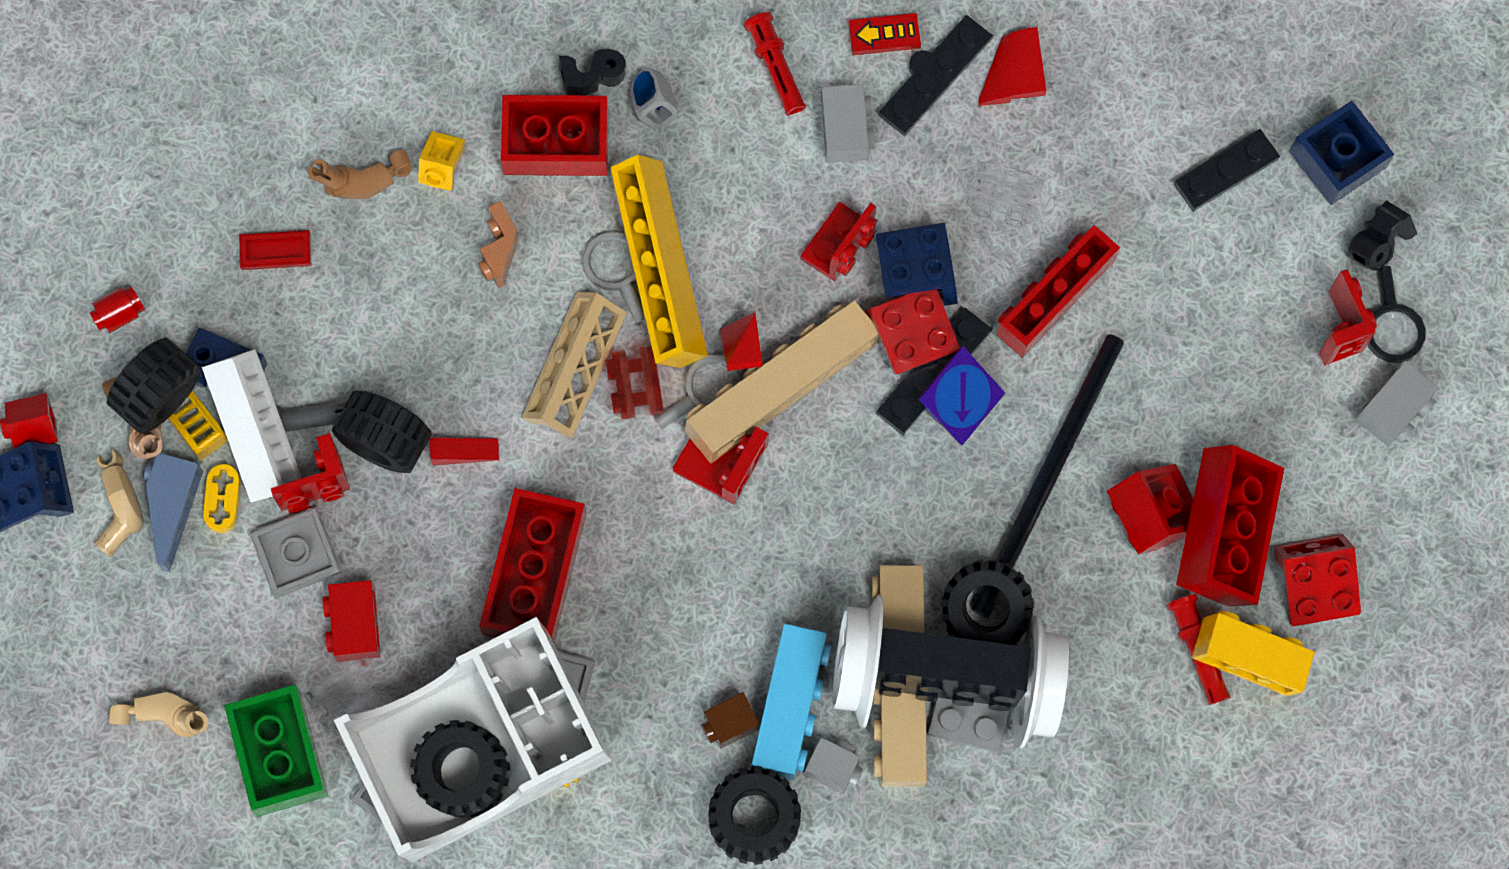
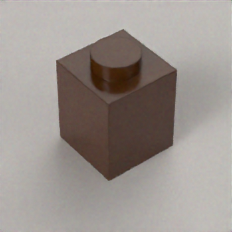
M744 692L704 711L706 722L701 724L709 743L717 741L720 749L760 729V723Z

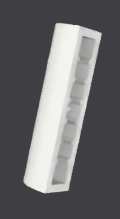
M256 349L202 367L250 502L273 497L271 488L302 479Z

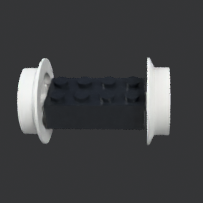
M877 595L868 609L852 606L845 607L835 661L832 707L833 709L854 711L860 727L865 728L867 725L874 691L877 689L879 694L889 697L901 696V693L915 694L916 699L928 702L937 701L938 698L952 699V703L958 706H973L975 702L988 704L989 709L996 711H1009L1010 707L1015 708L1014 736L1017 748H1024L1031 735L1055 737L1061 721L1066 695L1069 643L1066 635L1045 632L1040 617H1032L1027 629L1024 645L1017 646L883 628L882 630V595Z

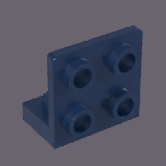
M945 223L876 234L886 297L938 290V293H942L944 306L958 304Z
M30 441L0 455V532L37 515L62 517L74 513L60 445Z

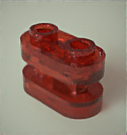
M651 345L639 347L641 358L627 360L624 349L611 351L612 359L605 360L608 380H616L617 392L611 393L613 413H621L622 420L636 418L634 407L646 405L649 407L650 416L664 414L657 364L655 363ZM643 372L646 391L632 393L629 374Z

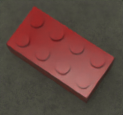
M1235 445L1203 448L1176 582L1177 586L1225 606L1258 605L1284 467Z
M514 488L479 625L482 635L496 638L537 617L548 630L555 644L587 515L584 503Z

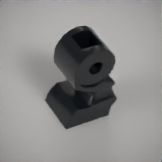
M601 49L595 51L591 67L588 72L584 73L577 69L576 59L570 56L559 55V67L566 95L587 96L597 92L599 84L615 87L624 80L626 75V60L616 50Z
M1386 200L1381 206L1376 208L1373 219L1366 222V229L1356 234L1352 239L1348 250L1349 256L1373 271L1380 269L1385 264L1387 265L1393 257L1394 237L1398 235L1404 240H1409L1418 234L1411 215Z

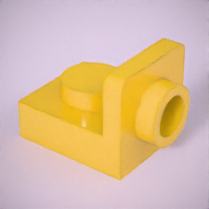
M431 131L419 158L418 182L434 188L451 191L454 185V172L465 148V139Z

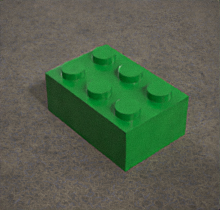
M296 684L224 705L250 808L257 817L329 797L302 693Z

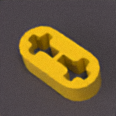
M227 464L213 467L208 473L206 481L203 516L209 529L216 533H226L232 530L238 519L241 479L237 471ZM222 473H227L228 477L233 480V483L226 485L225 495H220V486L218 483H214L215 479H221ZM219 502H224V511L230 517L223 519L221 525H217L216 520L211 515L218 513Z

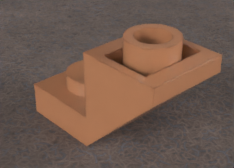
M501 200L488 207L491 219L486 222L496 241L480 249L483 261L478 263L486 281L494 279L498 288L505 285L519 241L517 229Z

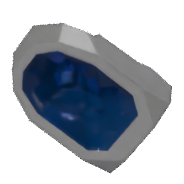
M643 68L632 80L630 94L633 108L638 118L651 128L666 127L677 119L678 102L673 96L670 83L665 80L660 71Z

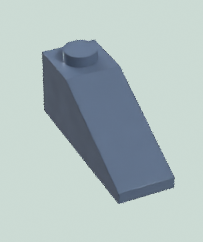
M160 453L155 457L154 462L150 461L144 474V482H147L146 491L157 564L163 571L170 572L203 475V470L198 463Z

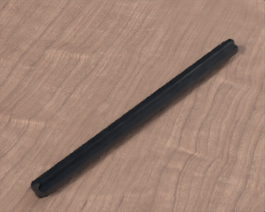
M1112 334L1106 336L996 558L998 562L1003 564L1007 562L1014 568L1124 345V341L1121 338ZM983 585L973 604L972 610L981 616L989 617L1002 591L994 586Z

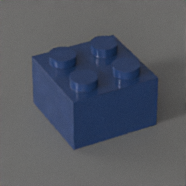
M1352 100L1297 136L1289 151L1330 205H1333L1385 170L1394 156L1392 150Z

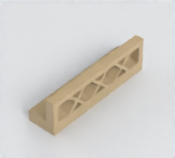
M576 292L523 412L522 419L532 424L546 425L565 437L573 438L626 316V311L597 292ZM602 309H604L613 316L608 328L601 331L598 318ZM594 340L597 353L594 360L587 362L585 348L588 342ZM581 371L583 379L582 388L579 392L573 393L571 380L575 373ZM567 403L570 415L566 425H563L555 420L560 406Z

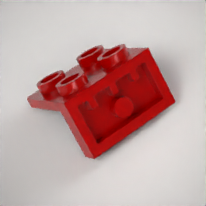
M839 201L800 255V260L834 282L840 274L847 276L856 263L857 259L854 256L859 247L861 246L866 249L876 234V231L873 229L878 222L875 218L877 206L870 203L862 215Z
M1348 269L1339 272L1329 290L1343 323L1331 330L1332 333L1325 340V344L1319 352L1324 366L1363 352L1376 333L1377 323L1375 316L1370 309L1365 308L1361 299L1362 289L1356 277H1351Z
M938 290L907 294L865 311L866 315L876 326L894 374L908 371L957 352L960 349Z
M756 427L752 435L745 434L738 445L711 464L689 438L673 466V472L734 505L768 446L769 433Z
M330 433L316 437L319 449L313 450L318 469L321 473L271 488L272 496L281 511L288 509L289 513L301 512L309 508V502L323 499V502H332L342 498L344 491L350 490L339 450Z
M1343 534L1273 546L1275 560L1284 570L1288 616L1292 626L1356 616L1361 613L1355 547Z

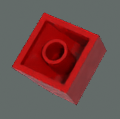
M1176 464L1137 471L1107 490L1112 501V508L1120 517L1127 531L1128 540L1138 555L1156 551L1186 537L1193 496Z

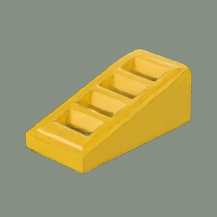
M192 391L188 396L191 402L175 414L173 413L168 419L201 461L228 442L224 431ZM194 408H197L199 412L181 424L179 419ZM202 418L206 420L201 426L188 433L187 429ZM209 428H212L214 432L198 443L194 441L195 438Z

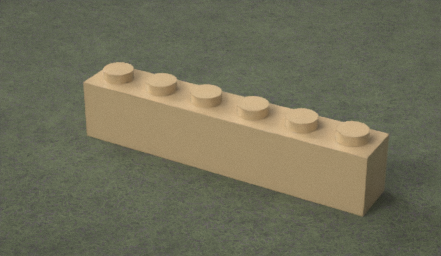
M855 300L847 306L839 304L827 314L826 321L819 326L813 323L799 334L800 339L791 346L785 343L777 348L771 355L772 359L764 364L763 367L748 369L743 375L745 379L735 386L732 383L727 384L716 393V399L705 406L704 403H701L688 413L685 433L710 464L738 445L745 434L752 435L756 427H763L878 342L879 334L875 324Z
M880 565L878 576H872L871 589L872 598H876L877 595H882L883 597L882 630L883 628L924 633L923 565ZM877 689L874 691L873 705H880V719L873 720V739L881 743V755H874V777H881V787H925L926 701L916 699L915 694L901 693V696L889 697L879 694Z

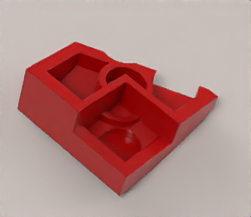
M1038 27L1018 30L1001 38L978 99L979 106L1010 103L1011 99L1046 95L1047 90Z

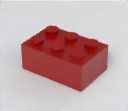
M502 95L501 166L503 175L608 176V97Z

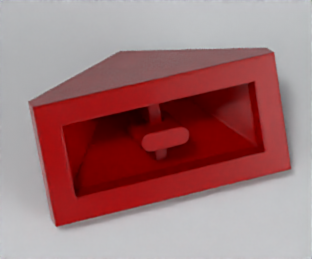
M755 312L720 328L727 371L763 367Z

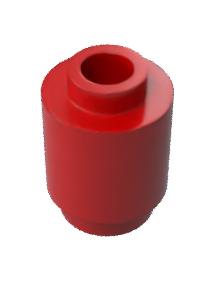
M129 286L124 290L120 287L94 301L92 305L95 310L89 312L99 331L106 328L110 334L139 318L138 314L145 311V308L132 286Z

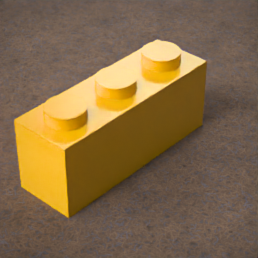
M1219 611L1216 614L1203 618L1192 656L1193 659L1286 696L1304 692L1315 651L1303 647L1304 643L1292 637L1280 638L1271 634L1272 630L1260 624L1248 625L1239 621L1240 617L1228 611Z

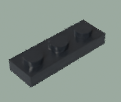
M1259 129L1175 180L1174 186L1194 212L1278 161L1280 155L1263 131Z

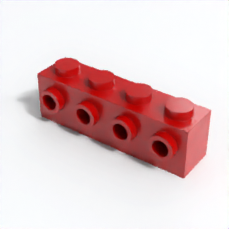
M1095 225L1085 235L1080 232L1068 245L1069 251L1061 259L1057 256L1045 269L1044 273L1046 275L1039 283L1033 281L1022 293L1021 297L1023 299L1015 308L1009 306L998 318L997 322L1000 324L996 336L1022 359L1116 261L1121 247Z

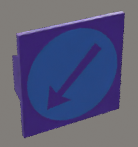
M961 346L918 400L926 407L925 410L933 419L943 426L960 445H963L1004 396L1005 392L967 349Z

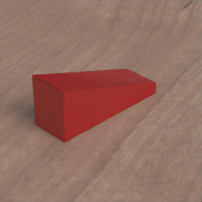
M498 438L429 439L430 458L433 466L500 461Z

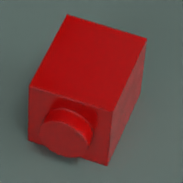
M47 393L5 403V417L0 418V426L4 438H11L14 449L30 441L46 444L58 442L56 417Z

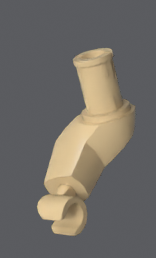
M113 449L110 450L113 458L109 464L106 465V461L101 455L97 457L96 462L98 466L105 469L101 472L112 512L114 513L112 515L114 519L93 542L110 557L114 555L131 533H139L144 523L135 490L122 467L124 463L123 457Z
M169 692L135 697L134 705L116 704L110 708L109 713L110 724L129 725L130 714H136L138 722L162 721L171 731L182 737L198 735V732L203 733L208 727V718L201 712L199 707Z

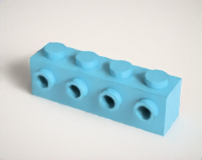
M784 624L751 770H754V766L762 767V770L767 772L771 769L777 772V776L794 780L796 771H804L808 751L801 749L804 735L812 736L816 715L809 714L812 700H820L824 680L817 679L820 665H828L832 645L825 644L827 633Z

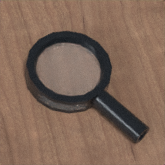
M1383 266L1377 270L1383 306L1373 313L1377 328L1375 329L1376 333L1368 343V348L1376 357L1386 362L1402 363L1412 359L1419 353L1425 342L1426 328L1422 318L1414 309L1403 304H1397L1391 266Z

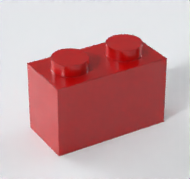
M372 580L329 584V596H323L325 618L331 617L332 630L325 633L327 652L333 653L337 662L380 658L376 594Z

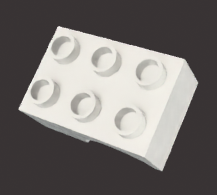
M537 617L457 657L455 664L447 672L417 691L382 707L358 714L347 713L334 720L398 856L411 862H415L612 761L548 630ZM451 720L473 722L495 735L500 740V745L505 748L508 754L505 756L506 761L510 763V771L506 773V777L509 779L508 786H503L501 793L504 795L499 801L495 799L491 803L493 807L488 811L481 810L478 812L479 815L473 817L468 815L463 816V818L454 817L430 807L416 792L418 789L417 785L413 784L411 780L414 769L410 767L411 759H416L417 755L413 750L416 744L422 745L425 739L422 736L427 731L430 733L436 730L434 726L440 723L447 725L450 724ZM466 747L452 751L445 758L441 769L442 780L445 786L454 791L469 787L479 774L480 762L478 755L472 749Z

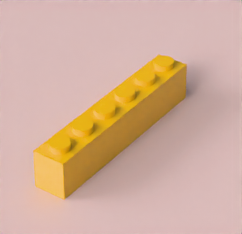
M637 154L610 167L655 363L683 368L708 357L663 162Z

